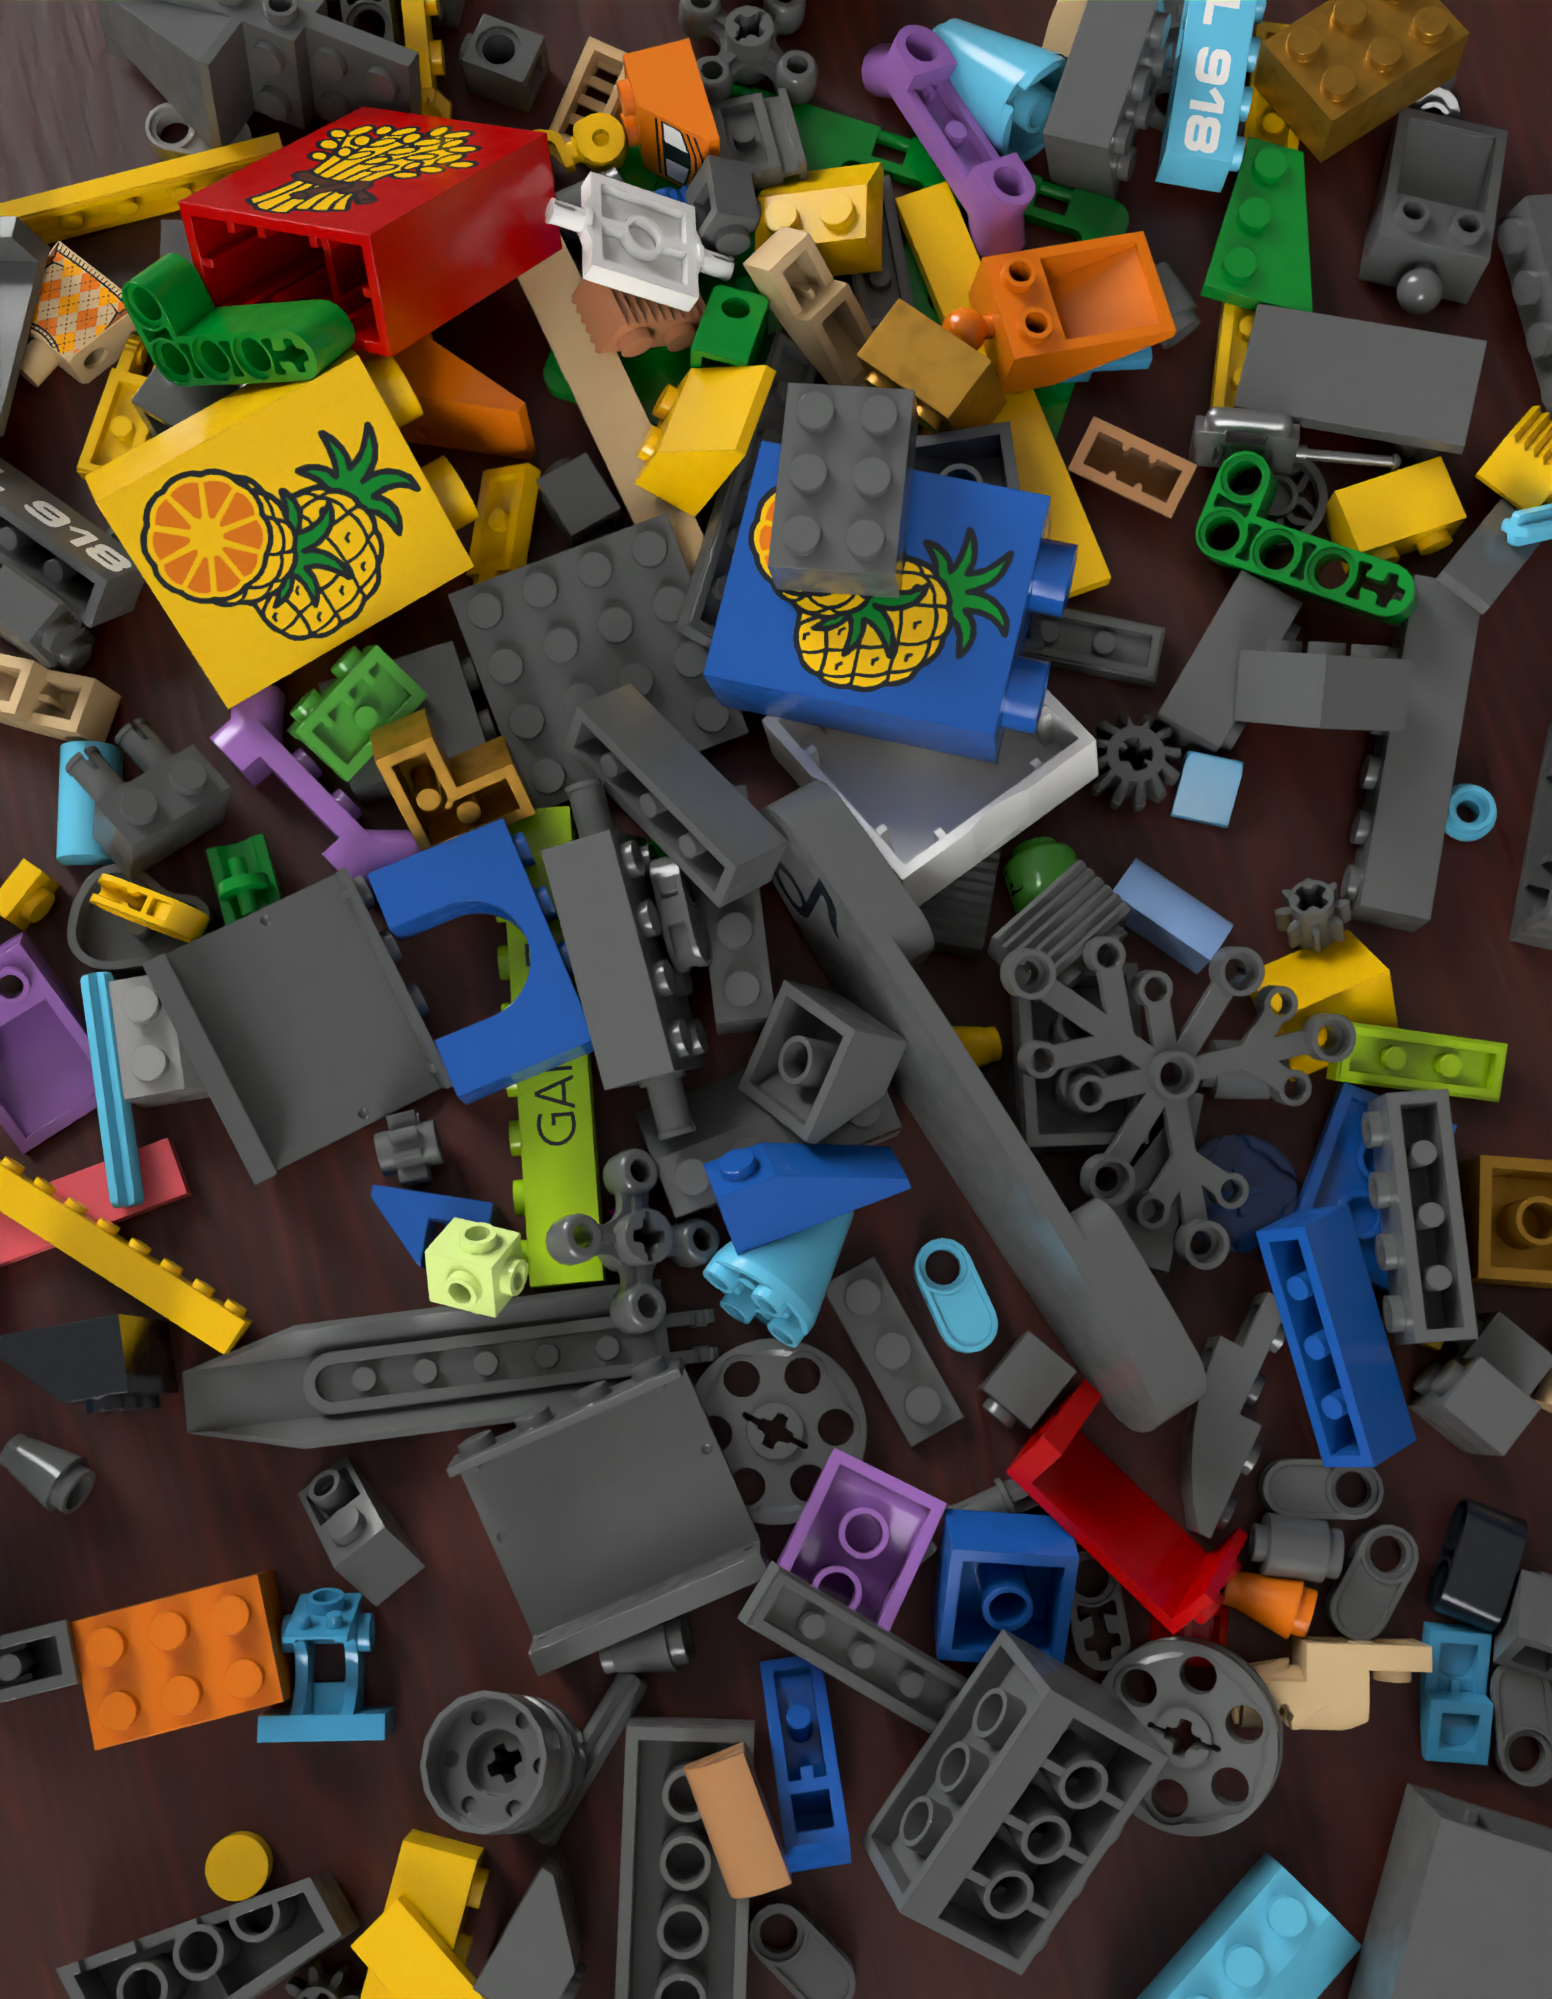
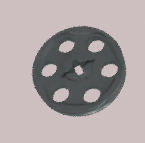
M777 1338L747 1342L731 1349L715 1360L695 1385L707 1416L722 1417L731 1426L732 1439L728 1447L723 1450V1453L733 1475L740 1469L751 1468L758 1471L765 1480L766 1488L764 1495L759 1501L747 1504L754 1523L784 1525L798 1521L807 1501L797 1498L791 1489V1477L798 1467L814 1465L823 1470L834 1447L861 1461L863 1460L867 1440V1423L858 1390L845 1370L835 1360L811 1345L800 1342L794 1348L785 1345ZM796 1358L810 1359L816 1363L820 1370L819 1384L813 1391L806 1394L792 1391L785 1382L784 1374L786 1367ZM738 1361H746L753 1364L760 1375V1383L757 1390L747 1397L732 1395L724 1384V1375L727 1368ZM833 1409L846 1412L852 1419L854 1426L850 1439L838 1446L829 1445L824 1442L818 1431V1423L822 1415ZM746 1412L760 1420L762 1418L773 1420L777 1413L784 1414L788 1418L785 1428L793 1433V1437L806 1443L808 1447L803 1449L791 1442L787 1444L778 1441L773 1449L768 1448L762 1444L765 1434L757 1429L758 1425L743 1418L742 1414Z
M1169 1636L1155 1639L1139 1646L1124 1656L1107 1673L1101 1685L1119 1696L1170 1757L1160 1771L1157 1782L1145 1793L1132 1814L1145 1823L1165 1832L1183 1836H1206L1226 1831L1243 1822L1265 1800L1276 1782L1282 1765L1284 1753L1283 1726L1277 1704L1268 1686L1256 1670L1242 1657L1211 1640L1193 1636ZM1199 1656L1211 1662L1217 1673V1682L1213 1689L1201 1691L1188 1683L1184 1674V1665L1188 1658ZM1130 1670H1145L1153 1677L1156 1682L1157 1693L1152 1702H1137L1129 1695L1126 1690L1125 1680ZM1246 1705L1254 1708L1260 1714L1264 1728L1260 1738L1246 1740L1239 1737L1233 1731L1230 1725V1713L1234 1707ZM1184 1720L1192 1723V1734L1201 1738V1742H1195L1188 1750L1180 1747V1736L1177 1733L1171 1732L1172 1728H1177ZM1230 1767L1240 1771L1248 1781V1797L1239 1802H1233L1224 1798L1216 1787L1215 1779L1218 1770ZM1160 1780H1175L1183 1786L1188 1796V1806L1184 1812L1172 1813L1165 1810L1159 1804L1156 1797V1786Z

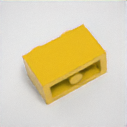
M1439 456L1334 491L1326 504L1327 509L1323 520L1333 543L1396 563L1400 559L1399 556L1418 550L1421 556L1447 547L1452 543L1453 534L1467 516L1443 459ZM1341 562L1345 574L1349 573V565Z

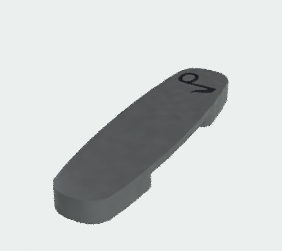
M816 779L761 809L759 812L788 840L771 880L835 990L908 1041L891 1079L893 1085L1039 1311L1087 1381L1102 1395L1101 1400L1120 1422L1132 1431L1144 1433L1154 1430L1202 1398L1208 1391V1384L1201 1358L1121 1220L1099 1198H1093L1069 1213L989 1083L917 975L916 971L934 949L935 942L930 925L850 809L830 786Z

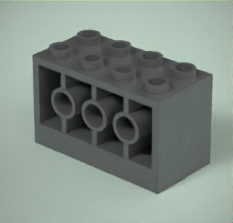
M1002 1629L860 1838V1841L899 1913L1022 1976L1035 1955L1047 1944L1050 1933L1073 1899L1081 1894L1088 1877L1109 1846L1119 1838L1124 1824L1145 1793L1155 1785L1160 1771L1170 1757L1116 1693L1007 1630Z

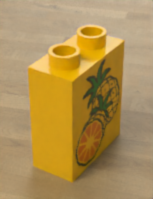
M349 349L314 379L298 382L247 384L84 476L95 503L228 709L474 567L455 531L478 519V511L457 472L444 455L421 468L418 465L399 428L422 416L423 410L411 385L393 357L377 354L362 363L359 355L354 350Z

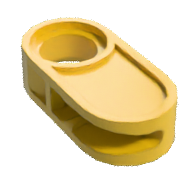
M105 873L101 874L98 881L101 885L100 893H93L89 900L97 907L116 916L186 943L202 937L211 919L207 914L183 902Z

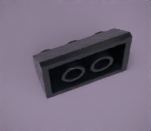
M114 1314L0 1335V1358L61 1403L85 1404L87 1414L103 1412L105 1414L120 1412L130 1414L160 1408V1396L178 1393L168 1321Z

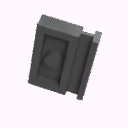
M786 87L779 88L778 96L763 99L760 92L709 103L720 138V157L760 165L761 176L754 185V192L764 188L783 185V178L799 175L800 181L808 179L807 161Z

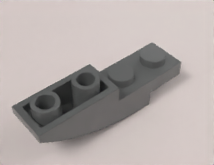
M1270 1292L1254 1296L1233 1342L1222 1336L1208 1338L1201 1355V1361L1207 1375L1208 1391L1202 1398L1188 1406L1185 1411L1180 1456L1181 1493L1188 1531L1211 1539L1215 1529L1222 1532L1228 1525L1237 1503V1498L1231 1496L1240 1473L1248 1475L1252 1471L1262 1450V1442L1256 1439L1262 1425L1240 1415L1243 1406L1250 1409L1255 1404L1266 1379V1376L1259 1373L1267 1353L1268 1351L1276 1353L1286 1338L1274 1294Z

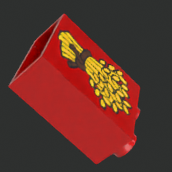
M364 106L178 201L193 265L199 273L215 307L316 299L329 300L338 305L353 324L355 343L350 349L393 357L562 249L559 226L545 222L548 202L551 198H556L547 133Z

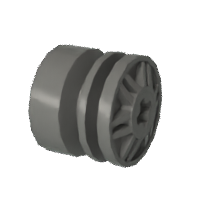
M481 1690L458 1697L438 1714L424 1739L420 1770L424 1793L435 1812L457 1830L482 1835H500L504 1833L529 1834L550 1828L571 1810L583 1788L587 1757L582 1733L569 1713L552 1701L544 1698ZM518 1752L521 1753V1756H522V1761H521V1762H519V1754H518ZM516 1765L514 1767L516 1775L513 1774L512 1766Z

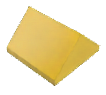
M1347 929L1344 931L1345 940L1343 942L1335 940L1328 947L1321 949L1320 953L1303 948L1264 965L1265 974L1263 982L1254 993L1250 994V997L1255 1006V998L1258 992L1265 986H1285L1294 991L1298 1000L1297 1011L1289 1021L1283 1022L1276 1035L1301 1030L1309 1017L1321 1012L1340 1014L1351 1022L1398 1028L1390 970ZM1278 993L1272 997L1270 1002V1008L1274 1014H1277L1282 1007V998ZM1324 1026L1321 1027L1318 1033V1045L1320 1047L1327 1040V1030ZM1307 1054L1288 1059L1289 1069L1300 1070L1307 1075L1328 1067V1062L1315 1060ZM1293 1077L1289 1078L1291 1082L1295 1081Z

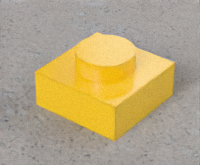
M23 858L0 888V916L25 931L31 922L36 923L49 912L55 900L54 893L60 884Z

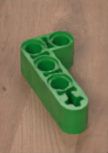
M168 253L126 282L121 290L124 306L152 361L168 381L178 386L308 381L319 375L355 343V331L351 320L338 305L329 300L316 299L215 307L195 267L186 258L175 253Z
M1242 451L1232 454L1223 462L1198 521L1195 533L1197 545L1212 562L1238 573L1244 570L1263 582L1380 623H1400L1413 614L1417 608L1419 594L1412 576L1405 568L1266 520L1276 497L1278 487L1276 476L1266 461L1254 452ZM1248 470L1261 472L1262 481L1255 492L1246 496L1235 494L1234 484L1240 474ZM1228 524L1239 527V539L1232 548L1225 551L1213 549V535L1220 527ZM1282 542L1293 545L1294 556L1289 565L1278 570L1266 567V554L1271 547ZM1340 561L1349 565V577L1343 585L1334 589L1320 586V572L1327 564ZM1369 570L1366 574L1369 583L1382 589H1388L1393 581H1397V586L1404 595L1402 600L1391 599L1386 608L1382 607V602L1375 592L1362 588L1364 571ZM1360 591V598L1358 600L1354 599Z

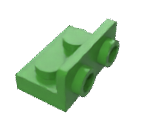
M355 645L352 646L330 669L336 676L330 685L321 694L314 688L310 690L289 713L296 721L287 731L295 739L301 740L346 782L374 755L370 731L412 714L429 696L378 645H367L362 651Z

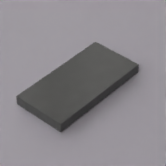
M1257 304L1233 408L1285 412L1291 416L1293 423L1300 424V427L1462 455L1487 341Z

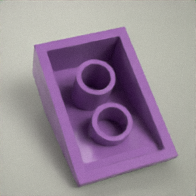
M834 1447L777 1564L890 1631L947 1503Z

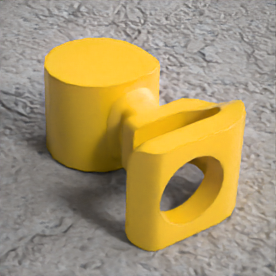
M598 112L578 120L573 126L571 141L567 143L554 130H533L547 133L550 155L560 162L568 174L576 171V164L580 162L586 164L595 173L605 172L612 166L618 170L627 158L628 146L623 126L618 119L608 113Z

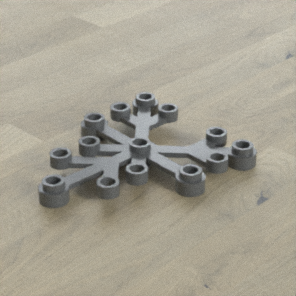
M1096 936L1091 938L1083 949L1085 965L1097 974L1103 1011L1056 979L1055 964L1047 953L1029 948H1020L1012 951L1005 957L1000 968V979L1005 990L1018 998L1040 999L1090 1034L1089 1036L1054 1044L1040 1040L1026 1042L1020 1048L1017 1056L1018 1066L1025 1075L1038 1079H1047L1053 1076L1058 1069L1120 1055L1137 1067V1069L1103 1077L1080 1073L1073 1076L1067 1083L1065 1094L1068 1103L1075 1109L1085 1112L1098 1111L1106 1102L1140 1095L1105 1153L1096 1154L1084 1163L1080 1172V1185L1084 1194L1091 1200L1099 1198L1108 1206L1119 1205L1131 1196L1135 1188L1136 1177L1130 1162L1162 1112L1170 1156L1150 1189L1138 1191L1131 1197L1128 1204L1129 1217L1135 1224L1147 1229L1161 1228L1167 1223L1171 1214L1170 1206L1177 1196L1182 1224L1174 1238L1176 1254L1184 1263L1202 1270L1218 1267L1228 1255L1230 1240L1228 1233L1220 1224L1208 1220L1202 1187L1206 1189L1207 1196L1213 1204L1227 1209H1236L1246 1202L1249 1195V1186L1242 1175L1222 1170L1196 1152L1187 1099L1196 1091L1200 1080L1245 1069L1269 1086L1270 1094L1276 1102L1289 1106H1300L1311 1095V1080L1303 1071L1289 1069L1279 1061L1305 1054L1315 1060L1332 1063L1346 1059L1352 1053L1356 1044V1031L1352 1022L1340 1014L1321 1012L1309 1017L1301 1030L1276 1035L1283 1022L1289 1021L1295 1015L1298 1008V1000L1296 994L1290 988L1268 985L1258 992L1255 998V1009L1258 1014L1238 1045L1198 1054L1232 997L1248 996L1254 993L1261 986L1264 979V963L1257 952L1247 947L1228 946L1220 949L1212 957L1209 964V978L1211 982L1177 1037L1170 1005V999L1173 994V983L1166 973L1156 970H1143L1133 977L1130 992L1134 1001L1144 1006L1150 1044L1135 1035L1133 1031L1122 968L1126 959V951L1118 939L1108 936ZM1103 944H1107L1111 949V959L1105 966L1100 965L1097 960V951ZM1233 960L1236 964L1237 972L1235 977L1228 981L1225 976V968L1228 961ZM1025 961L1031 969V975L1029 980L1021 985L1016 980L1015 971L1017 966ZM1155 978L1159 989L1157 995L1150 1000L1145 994V985L1149 979ZM1278 993L1282 998V1007L1277 1014H1274L1270 1008V1002L1272 997ZM1324 1026L1327 1030V1040L1320 1047L1318 1045V1033L1321 1027ZM1042 1048L1046 1053V1063L1040 1070L1036 1071L1031 1065V1057L1037 1049ZM1166 1063H1170L1173 1068V1077L1167 1084H1163L1160 1078L1161 1070ZM1293 1077L1296 1081V1090L1288 1098L1284 1087L1287 1080ZM1090 1081L1094 1087V1095L1088 1103L1084 1104L1080 1099V1089L1086 1082ZM1106 1167L1109 1171V1180L1105 1186L1098 1188L1095 1184L1096 1174L1099 1169ZM1231 1179L1234 1184V1191L1228 1199L1224 1200L1221 1195V1189L1223 1184ZM1153 1199L1156 1203V1212L1150 1219L1145 1220L1142 1214L1143 1206L1147 1201ZM1197 1231H1200L1202 1234V1244L1197 1250L1191 1251V1239Z

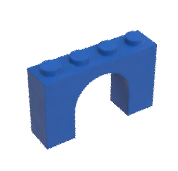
M503 818L367 874L387 925L399 941L469 914H489L505 919L515 925L527 938L531 959L529 975L521 993L513 1003L492 1017L435 1040L456 1095L466 1105L594 1051L581 1000L571 977H574L566 943L565 941L556 943L548 924L559 919L545 885L534 889L526 869L536 865L523 832L511 835Z

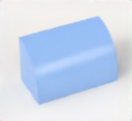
M1138 858L1133 861L1113 889V893L1118 894L1121 900L1128 903L1131 909L1124 925L1195 974H1198L1211 961L1234 925Z

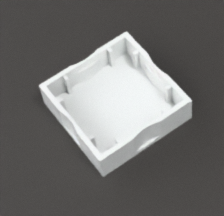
M1048 689L1046 690L1036 733L1030 734L1005 728L997 764L772 716H766L762 719L772 754L800 787L816 779L826 783L841 797L918 907L1098 776L1096 739Z

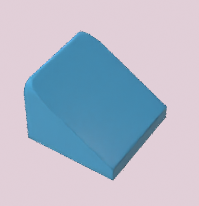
M1188 751L1180 762V776L1176 782L1170 816L1227 828L1240 785L1244 763L1228 758Z

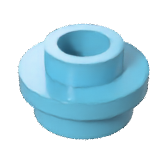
M1464 783L1453 786L1445 833L1456 840L1465 842L1482 838L1493 828L1496 822L1497 808L1493 797L1487 790L1475 784ZM1457 806L1468 807L1473 813V821L1470 823L1462 821L1457 815Z

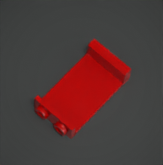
M1084 1379L1047 1413L1006 1470V1473L1173 1635L1193 1619L1199 1625H1202L1224 1603L1226 1597L1220 1590L1241 1569L1242 1563L1237 1557L1248 1535L1238 1527L1208 1553L1197 1544L1080 1431V1428L1102 1397Z

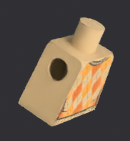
M60 241L56 243L48 254L28 336L29 343L26 345L19 372L23 378L37 388L57 366L65 370L82 384L90 383L120 359L122 350L125 348V343L130 335L140 336L124 306L122 289Z

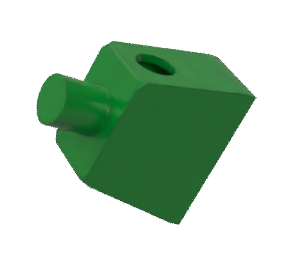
M751 277L737 278L734 281L733 287L724 285L713 287L691 346L690 369L721 367L720 362L731 364L733 367L758 365L762 348L768 335L770 300L760 294Z

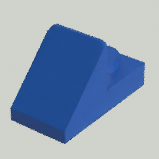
M373 1185L371 1191V1198L418 1266L426 1269L424 1251L434 1241L437 1223L444 1224V1230L452 1219L457 1217L473 1222L488 1223L497 1227L500 1208L492 1202Z

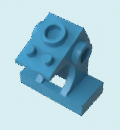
M338 1588L317 1589L309 1594H300L293 1613L284 1615L281 1628L283 1653L295 1654L292 1707L270 1708L258 1716L257 1743L385 1740L395 1731V1705L364 1706L365 1652H372L374 1649L375 1616L374 1613H364L363 1594L344 1593ZM316 1644L344 1645L345 1681H315Z

